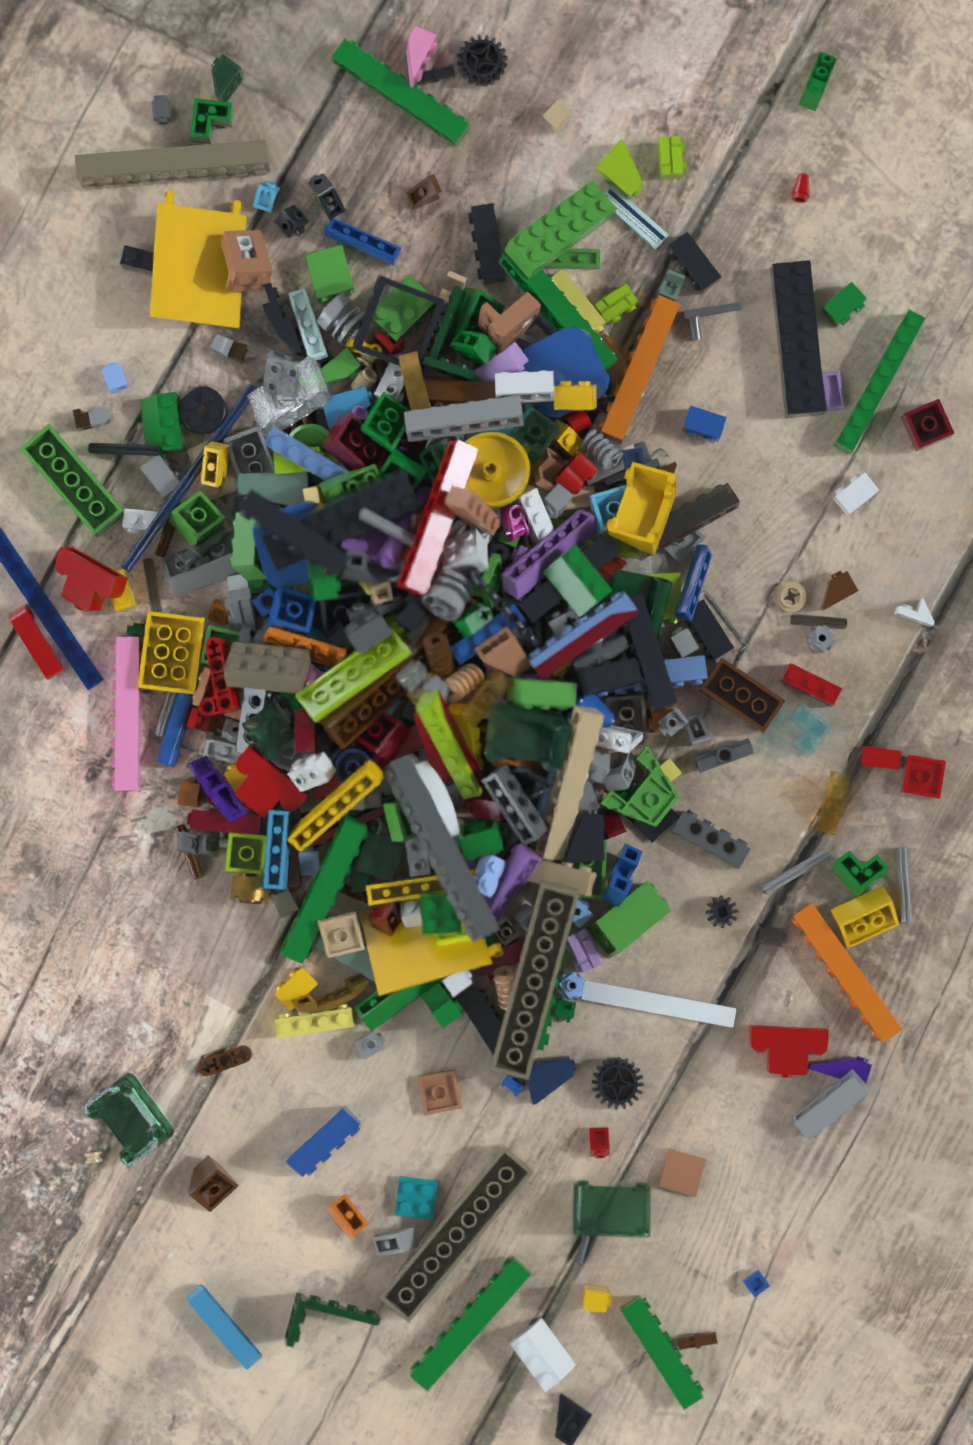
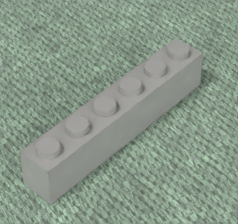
M520 395L404 412L409 442L524 425Z

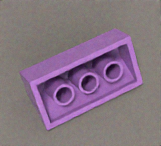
M521 843L513 847L510 852V858L505 861V868L502 875L497 879L498 883L494 894L491 897H483L495 921L501 919L543 859L528 846H524Z

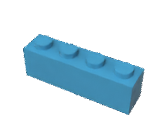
M269 810L263 888L287 889L290 842L287 840V837L291 830L292 812Z

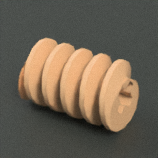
M470 663L464 665L463 668H460L443 681L449 687L448 700L453 703L457 702L464 695H467L469 691H472L484 681V675L476 665Z
M509 965L500 966L493 972L498 1001L500 1002L499 1006L505 1010L517 971L515 967Z

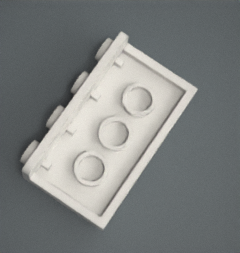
M558 719L557 737H562L564 729L566 727L569 728L570 719ZM613 725L607 728L600 727L596 746L629 753L642 741L643 732Z

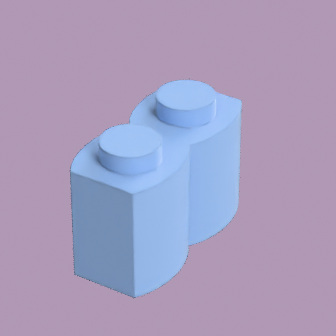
M494 855L483 856L477 865V874L473 876L483 897H491L497 888V879L502 875L505 868V861Z

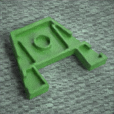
M645 746L635 760L649 771L648 776L627 802L610 790L600 802V805L656 827L679 799V795L660 768L659 762L655 760L651 749Z

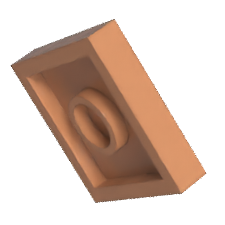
M455 1069L417 1077L424 1116L462 1108Z
M668 1148L658 1186L696 1197L706 1159Z

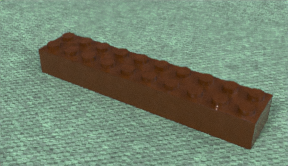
M469 597L462 612L476 603L472 597ZM431 613L416 628L409 632L402 641L411 651V655L318 720L329 738L340 748L344 749L426 677L431 670L424 649L423 639L431 633H442L447 637L451 648L464 639L453 620H445Z

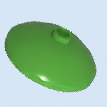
M303 424L290 433L289 436L308 447H320V453H324L325 457L339 464V461L321 446L329 434L326 428L317 424ZM308 472L309 480H322V478L312 472Z

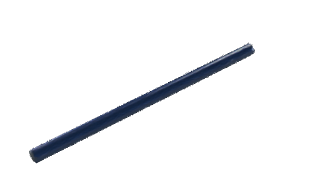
M252 384L247 386L207 444L210 442L221 443L257 393L255 386ZM204 449L122 563L121 568L129 573L169 518L171 512L176 508L202 471L203 457L205 456L203 454Z

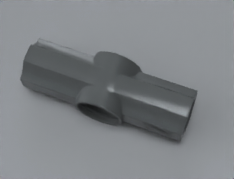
M619 634L604 643L594 644L588 649V652L571 660V665L578 675L582 672V668L593 665L595 668L599 667V664L612 661V658L629 650V645L625 637Z
M749 738L696 756L694 759L697 769L701 773L752 755L754 751ZM721 750H725L729 753V758L727 761H723L719 758V753Z

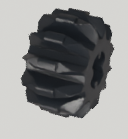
M720 895L719 902L713 897L712 901L715 904L707 903V906L711 907L712 910H706L705 913L712 914L707 920L712 921L715 919L713 926L716 927L720 921V927L724 928V921H726L728 926H731L732 924L729 919L737 920L735 916H732V913H738V910H732V907L736 906V902L729 905L730 897H727L724 902L723 895ZM722 906H724V911L727 913L725 916L719 917L717 909H722Z

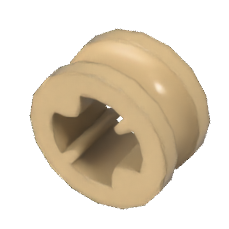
M361 352V356L357 357V361L363 366L371 368V363H374L376 360L371 355Z
M102 1152L84 1153V1156L87 1158L85 1164L103 1161L100 1158Z

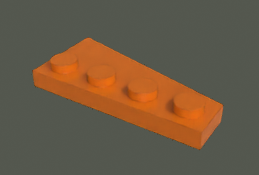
M269 627L263 637V641L275 646L309 649L310 660L331 669L340 663L347 650L289 633L279 628Z

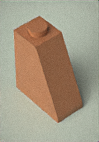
M507 627L475 648L483 662L515 677L532 667L516 638Z

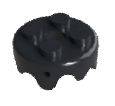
M207 386L194 387L187 391L180 400L179 416L184 426L190 432L196 435L213 434L227 416L226 402L221 394L213 388ZM200 405L207 406L208 411L206 414L200 415L197 413Z

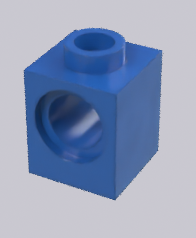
M268 588L252 601L264 618L270 614L272 607L265 606L264 599L269 596L274 598V593L277 589L273 591L271 588Z

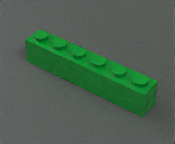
M638 1295L621 1306L620 1310L683 1410L704 1398L701 1393L704 1389L698 1380L694 1382L691 1375L693 1372L688 1364L684 1365L680 1360L683 1357L677 1347L673 1349L670 1344L673 1340L667 1331L663 1332L660 1325L662 1323L656 1314L652 1315L649 1311L651 1305L647 1299H642Z

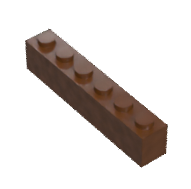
M424 379L431 407L463 404L470 401H484L490 398L496 399L495 383ZM521 403L522 414H525L526 403Z

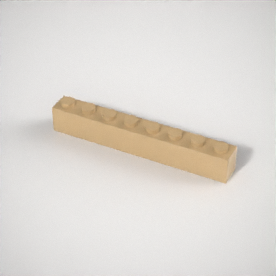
M574 707L543 820L548 830L538 838L535 849L542 858L564 860L565 853L568 851V842L573 833V824L578 815V806L583 797V788L588 779V770L590 763L593 761V752L595 745L598 743L600 727L603 725L604 715L595 708Z

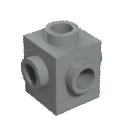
M818 625L816 628H811L806 636L809 638L806 643L810 645L809 648L814 652L823 653L826 650L830 651L835 643L833 640L835 635L832 634L833 630L826 625L822 627ZM819 635L825 637L824 642H821L819 640Z

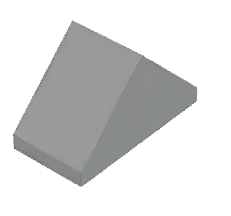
M700 712L685 717L689 721L684 727L691 746L711 739Z

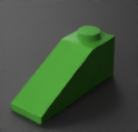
M346 348L304 382L303 386L306 390L348 381L350 378L353 380L362 369V366Z

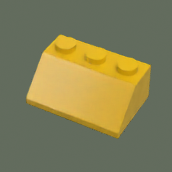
M883 886L830 910L847 949L899 926L893 902Z

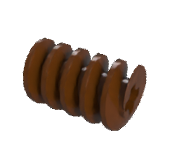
M431 633L425 636L423 645L431 673L436 676L448 674L454 668V661L447 637L442 633Z

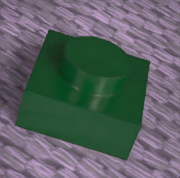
M133 623V626L127 625L126 633L144 637L145 625L140 623Z

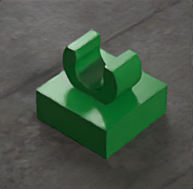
M557 999L554 1015L556 1016V1021H559L560 1017L567 1018L566 1023L574 1019L576 1002Z

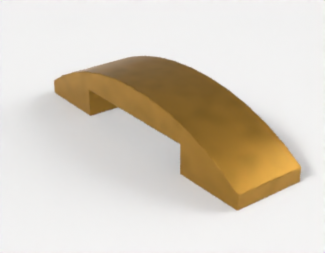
M417 351L399 355L398 358L411 410L431 408Z
M359 973L344 979L345 986L314 999L310 994H306L291 1000V1002L299 1012L315 1013L331 1010L355 998L368 986L369 980Z

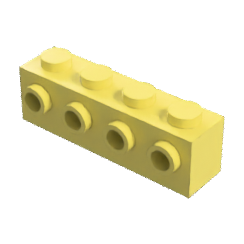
M347 1004L323 1012L304 1013L298 1011V1015L290 1016V1013L279 1014V1018L274 1020L277 1039L355 1026L352 1006L348 1007Z

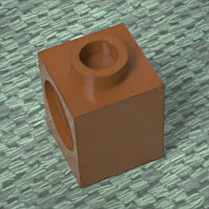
M186 778V782L181 781L177 804L199 807L202 786L197 784L198 780Z

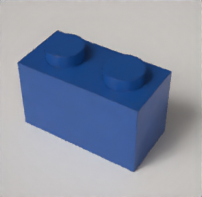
M690 405L682 430L686 431V435L692 437L699 435L704 437L703 440L707 442H718L727 417Z

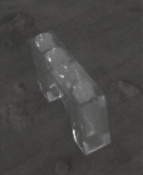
M308 356L294 365L300 381V391L297 398L290 405L278 408L273 393L264 386L247 395L259 429L266 436H268L273 426L282 431L332 400L320 364L312 357Z

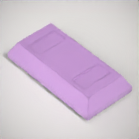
M840 371L822 373L826 411L844 409L845 401Z

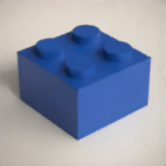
M280 586L274 593L267 629L269 627L279 628L283 631L306 637L310 631L316 604L313 596Z

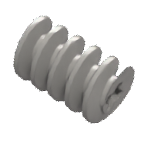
M594 429L584 438L582 449L605 470H612L621 463L623 453H619L618 448H614V445L609 443L607 438H604L602 434H598V430Z

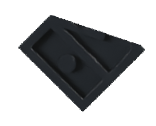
M563 1393L559 1396L555 1437L566 1445H574L593 1414Z

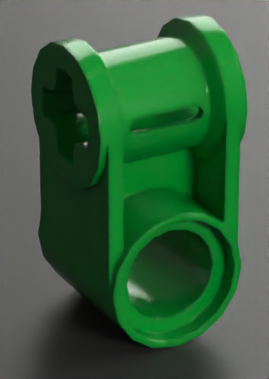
M475 603L462 612L457 620H453L462 637L467 638L490 622L493 613L489 607Z

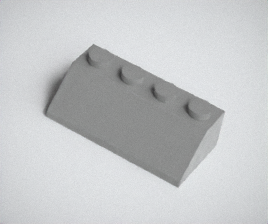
M232 531L229 532L228 537L204 553L200 561L196 560L187 570H184L178 564L176 556L182 555L188 551V548L161 559L167 581L175 598L203 588L211 583L221 581L228 576L239 574L231 566L230 562L231 556H233L232 539L234 534Z

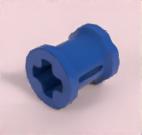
M507 1074L500 1085L502 1087L505 1086L514 1093V1096H517L526 1083Z

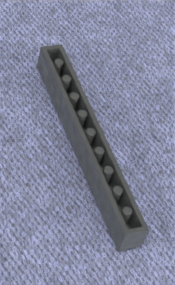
M407 755L389 763L382 769L384 776L389 781L394 796L399 800L403 813L410 821L411 828L416 833L421 848L426 852L430 865L435 869L440 884L444 887L449 901L457 912V917L462 921L467 936L474 943L499 930L498 924L410 756Z

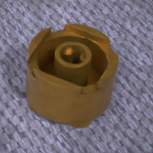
M236 872V876L232 878L230 900L234 901L235 898H238L240 903L261 904V901H264L265 904H269L270 889L263 888L264 874H256L255 877L248 876V873Z

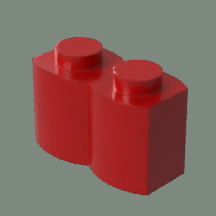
M578 451L553 477V480L572 495H577L583 489L582 484L586 480L590 481L597 472L595 470L597 467Z

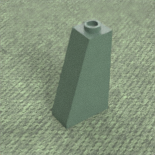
M275 472L238 474V479H235V490L241 496H246L252 488L273 504L283 507L304 502L302 489L309 487L308 472L275 474Z
M334 913L332 917L339 916V914ZM320 936L315 947L325 952L322 936ZM365 942L364 950L334 957L375 982Z

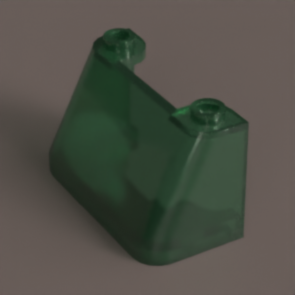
M492 703L489 711L485 756L494 763H499L505 757L539 762L543 769L547 771L561 770L573 726L565 716L557 712Z
M126 1073L82 1106L89 1118L97 1120L101 1117L124 1147L120 1151V1160L128 1169L174 1134L171 1123L132 1073Z
M577 1180V1183H573L572 1234L650 1237L651 1186H647L646 1182H636L635 1186L632 1187L593 1186L589 1184V1180Z

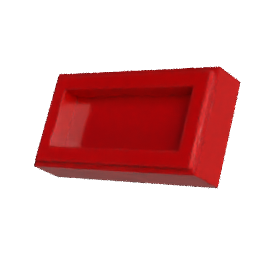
M862 746L860 765L899 770L901 751Z

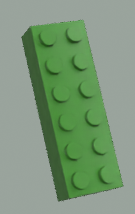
M592 180L513 237L504 251L530 279L610 220L617 208Z
M50 424L46 425L20 448L97 538L123 517V508Z

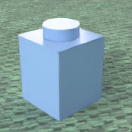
M112 362L105 365L104 369H101L108 389L112 394L130 387L120 363Z

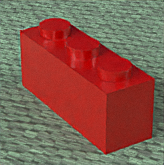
M792 663L787 665L780 679V682L830 707L834 706L842 690L841 687Z

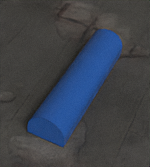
M335 218L330 220L324 232V236L393 266L396 264L401 252V247Z
M699 544L695 548L675 611V616L679 619L691 621L713 555L707 545Z
M177 694L156 759L157 762L175 767L188 728V719L192 708L195 706L192 704L193 694Z

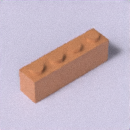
M451 485L445 504L472 530L477 528L481 533L494 536L500 524V517L472 490Z

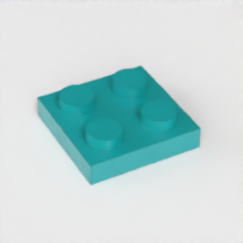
M399 1176L395 1216L434 1220L438 1180Z

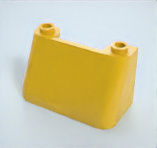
M632 462L631 468H627L624 479L627 480V487L617 515L612 520H608L606 530L608 535L647 554L655 555L677 493V474Z

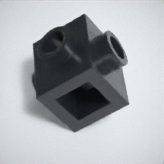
M294 204L283 209L274 222L288 238H291L295 235L298 237L303 234L309 220Z

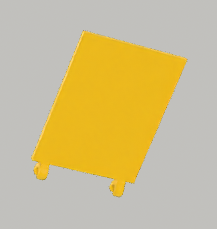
M167 190L164 193L165 203H157L150 317L239 329L242 291L227 292L225 285L229 272L222 251L221 240L224 231L246 230L247 215L240 214L241 201L234 200L231 202V213L173 205L175 192Z
M400 902L395 903V907L400 916L401 923L392 936L372 927L369 921L371 911L359 914L379 996L492 964L490 957L503 955L501 944L497 943L488 948L485 937L474 943L469 940L437 946L435 934L422 935V925L405 928L401 918Z

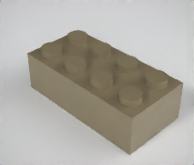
M233 642L224 668L226 685L229 687L298 693L304 689L311 667L309 649Z

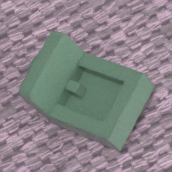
M668 270L657 297L660 295L676 301L685 276Z

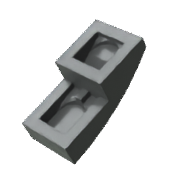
M182 831L179 832L177 851L218 857L219 838L206 834L197 835Z

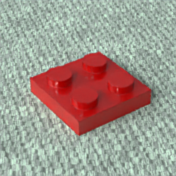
M908 754L901 793L940 799L946 761Z

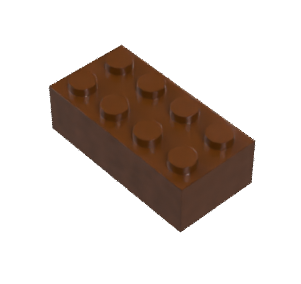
M720 658L699 689L704 695L761 734L765 732L785 703L784 699L724 658Z

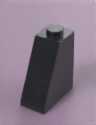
M598 809L587 810V813L582 814L565 855L566 863L605 861L603 813H599Z

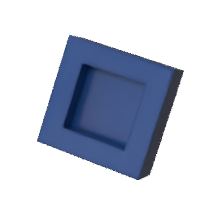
M756 1270L743 1280L754 1298L770 1287L759 1270Z

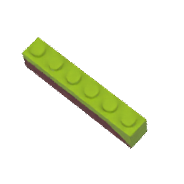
M437 690L422 693L415 708L462 798L467 799L480 796L485 787L482 782L484 776L441 692Z

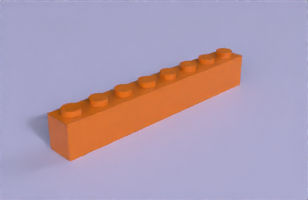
M660 295L657 301H652L649 311H652L650 318L646 317L642 325L645 330L643 334H638L635 344L638 345L636 351H631L627 360L630 362L628 368L624 367L620 377L623 379L622 384H617L613 393L616 398L614 402H609L606 412L609 413L607 419L603 418L598 428L602 430L601 434L604 438L621 445L675 319L680 303Z
M813 903L807 904L793 914L792 918L794 920L791 921L798 931L802 930L805 935L803 937L804 941L809 947L811 945L816 950L814 954L820 962L824 961L827 965L825 970L831 978L835 977L839 983L836 985L842 994L847 993L850 998L848 1000L849 1004L854 1010L856 1008L861 1013L859 1018L865 1026L869 1024L872 1029L870 1033L874 1039L885 1043L903 1030Z

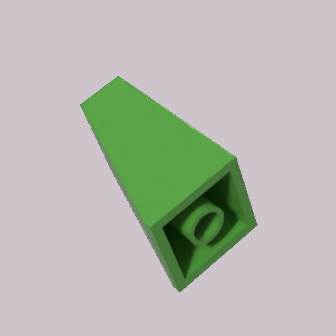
M648 880L628 894L619 907L614 905L586 927L609 958L623 951L671 912L668 902L658 895L657 888L652 883H649Z

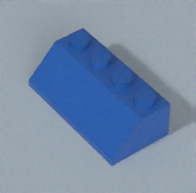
M345 1106L287 1159L286 1163L302 1177L306 1174L310 1176L317 1169L315 1165L320 1161L324 1163L332 1156L330 1152L334 1148L340 1149L346 1143L344 1139L349 1134L353 1137L360 1130L358 1126L361 1122Z

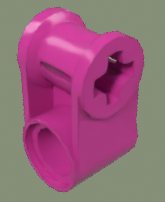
M512 503L500 507L499 512L507 540L513 542L517 537L527 536L529 534V527L523 507Z

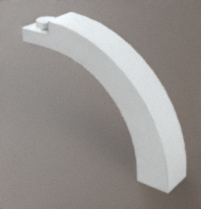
M413 753L409 754L459 850L458 822L452 801L443 782L427 761L420 762Z

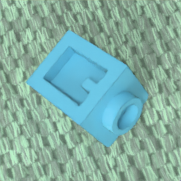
M266 180L258 185L253 207L271 213L280 187L276 186V183Z

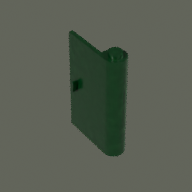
M615 569L611 585L612 592L609 594L607 602L611 600L610 597L616 592L621 593L624 591L628 597L642 593L658 640L673 582L660 577ZM621 625L617 628V635L622 634L628 643L630 642L629 637L624 634ZM630 650L625 651L628 659L635 658L634 653H630Z

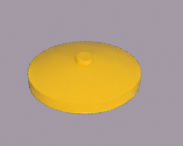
M484 432L474 435L464 442L477 449L476 461L470 469V478L464 486L465 489L472 490L490 508L508 505L523 493L528 484L530 465L524 448L515 439L498 432Z

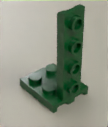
M454 286L453 291L449 295L447 309H445L442 315L441 326L436 332L435 343L430 349V357L425 356L423 364L428 365L429 368L443 375L463 381L478 382L479 377L473 374L474 370L467 368L464 364L456 362L455 365L445 359L467 298L465 291Z
M297 1292L284 1337L286 1346L294 1347L295 1342H299L301 1335L299 1326L300 1323L303 1324L305 1321V1308L374 1326L379 1325L381 1318L374 1310L366 1309V1311L358 1310L359 1307L347 1304L346 1307L339 1305L340 1302L335 1300H328L326 1302L322 1301L319 1296L310 1295V1297H306L304 1294Z

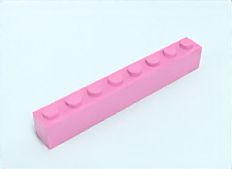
M116 637V641H113V653H116V660H113L112 668L113 672H116V680L112 681V689L116 691L115 699L112 700V709L115 710V718H112V729H115V737H112V748H115V756H112V768H115V775H112V787H115V791H140L141 689L138 688L142 638Z

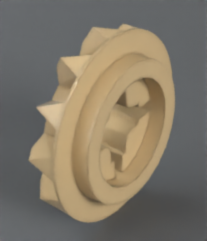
M786 582L777 590L776 600L781 609L787 612H796L805 605L807 594L804 587L799 583ZM788 589L791 594H799L794 598V605L791 600H784L788 596Z

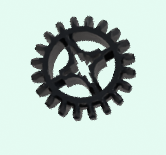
M479 34L478 40L471 37V43L465 41V47L461 46L459 48L461 53L457 54V58L460 59L457 61V66H460L459 73H464L463 79L470 77V84L475 80L477 87L480 85V82H483V86L486 87L487 81L493 85V78L499 81V74H505L503 68H507V63L504 61L508 60V56L503 55L506 53V49L501 48V42L495 44L496 38L493 37L489 41L488 35L485 36V39H481ZM477 48H484L480 52L475 51ZM491 51L497 56V65L489 58ZM467 57L471 58V61L475 63L473 71L467 65ZM485 58V63L479 64V59ZM482 70H489V71H490V72L485 73V74H480V72H481Z
M611 1057L609 1058L611 1064L607 1065V1062L604 1060L602 1062L605 1066L603 1069L597 1066L600 1074L594 1072L593 1076L597 1077L598 1080H592L591 1083L598 1086L593 1087L592 1090L593 1092L599 1091L595 1095L596 1099L601 1096L603 1097L600 1101L601 1104H604L606 1100L608 1101L607 1108H610L612 1103H615V1110H618V1104H621L622 1108L625 1109V1102L628 1101L630 1106L633 1105L630 1100L632 1097L638 1101L639 1098L635 1093L642 1094V1090L637 1088L638 1086H644V1083L638 1082V1080L643 1078V1075L636 1076L640 1069H632L635 1066L634 1062L628 1066L627 1058L621 1063V1058L617 1057V1063H614ZM615 1068V1074L611 1079H603L608 1070ZM621 1068L631 1073L633 1081L622 1078ZM617 1076L620 1078V1082L627 1083L619 1085L618 1092L615 1085H612L616 1081ZM602 1085L614 1089V1098L604 1093ZM633 1087L626 1097L620 1099V1093L623 1088Z

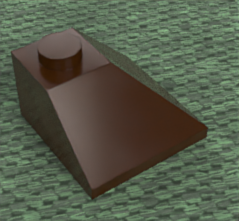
M208 1155L194 1168L188 1195L211 1212L239 1185L217 1161Z

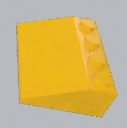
M147 612L138 688L159 692L194 694L197 686L205 618Z

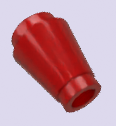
M799 173L791 192L794 202L806 203L810 197L809 175L806 173Z

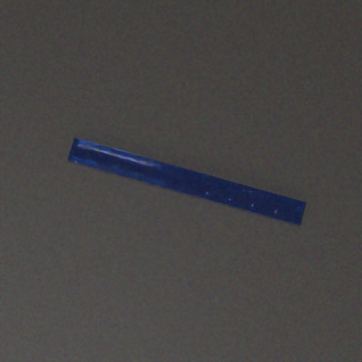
M0 526V562L88 691L104 681V678Z

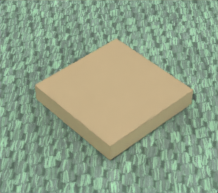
M356 911L318 920L327 958L365 949Z

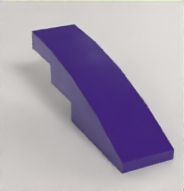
M207 755L189 764L190 769L202 788L229 822L247 815L228 781L225 782L218 769H214Z

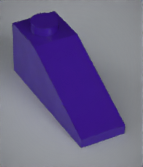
M857 1056L856 1059L844 1058L808 1064V1069L841 1079L853 1069L867 1083L872 1065L867 1063L868 1059Z

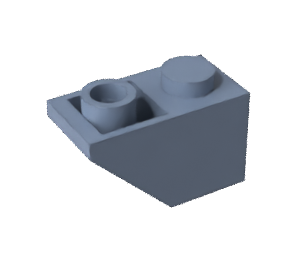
M305 848L303 852H299L301 875H316L321 864V852L316 851V848Z

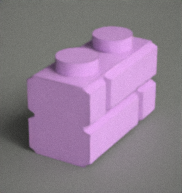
M587 928L567 937L565 948L568 953L572 952L575 959L572 962L576 971L581 970L584 973L603 963Z

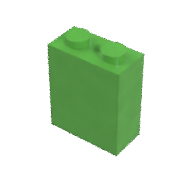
M342 245L305 255L318 302L329 303L341 293L347 297L352 296L351 293H355Z

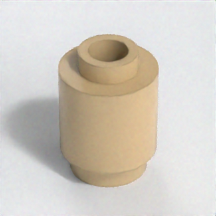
M364 368L351 383L352 390L366 387L367 392L370 391L376 383L377 374L370 368Z

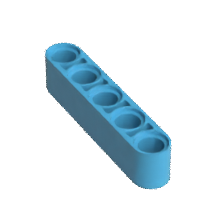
M202 1284L186 1296L188 1303L246 1370L262 1358V1354Z

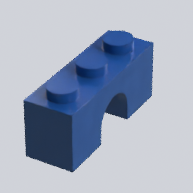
M626 843L616 856L602 896L603 900L618 907L622 904L628 895L632 883L630 878L638 866L643 851Z

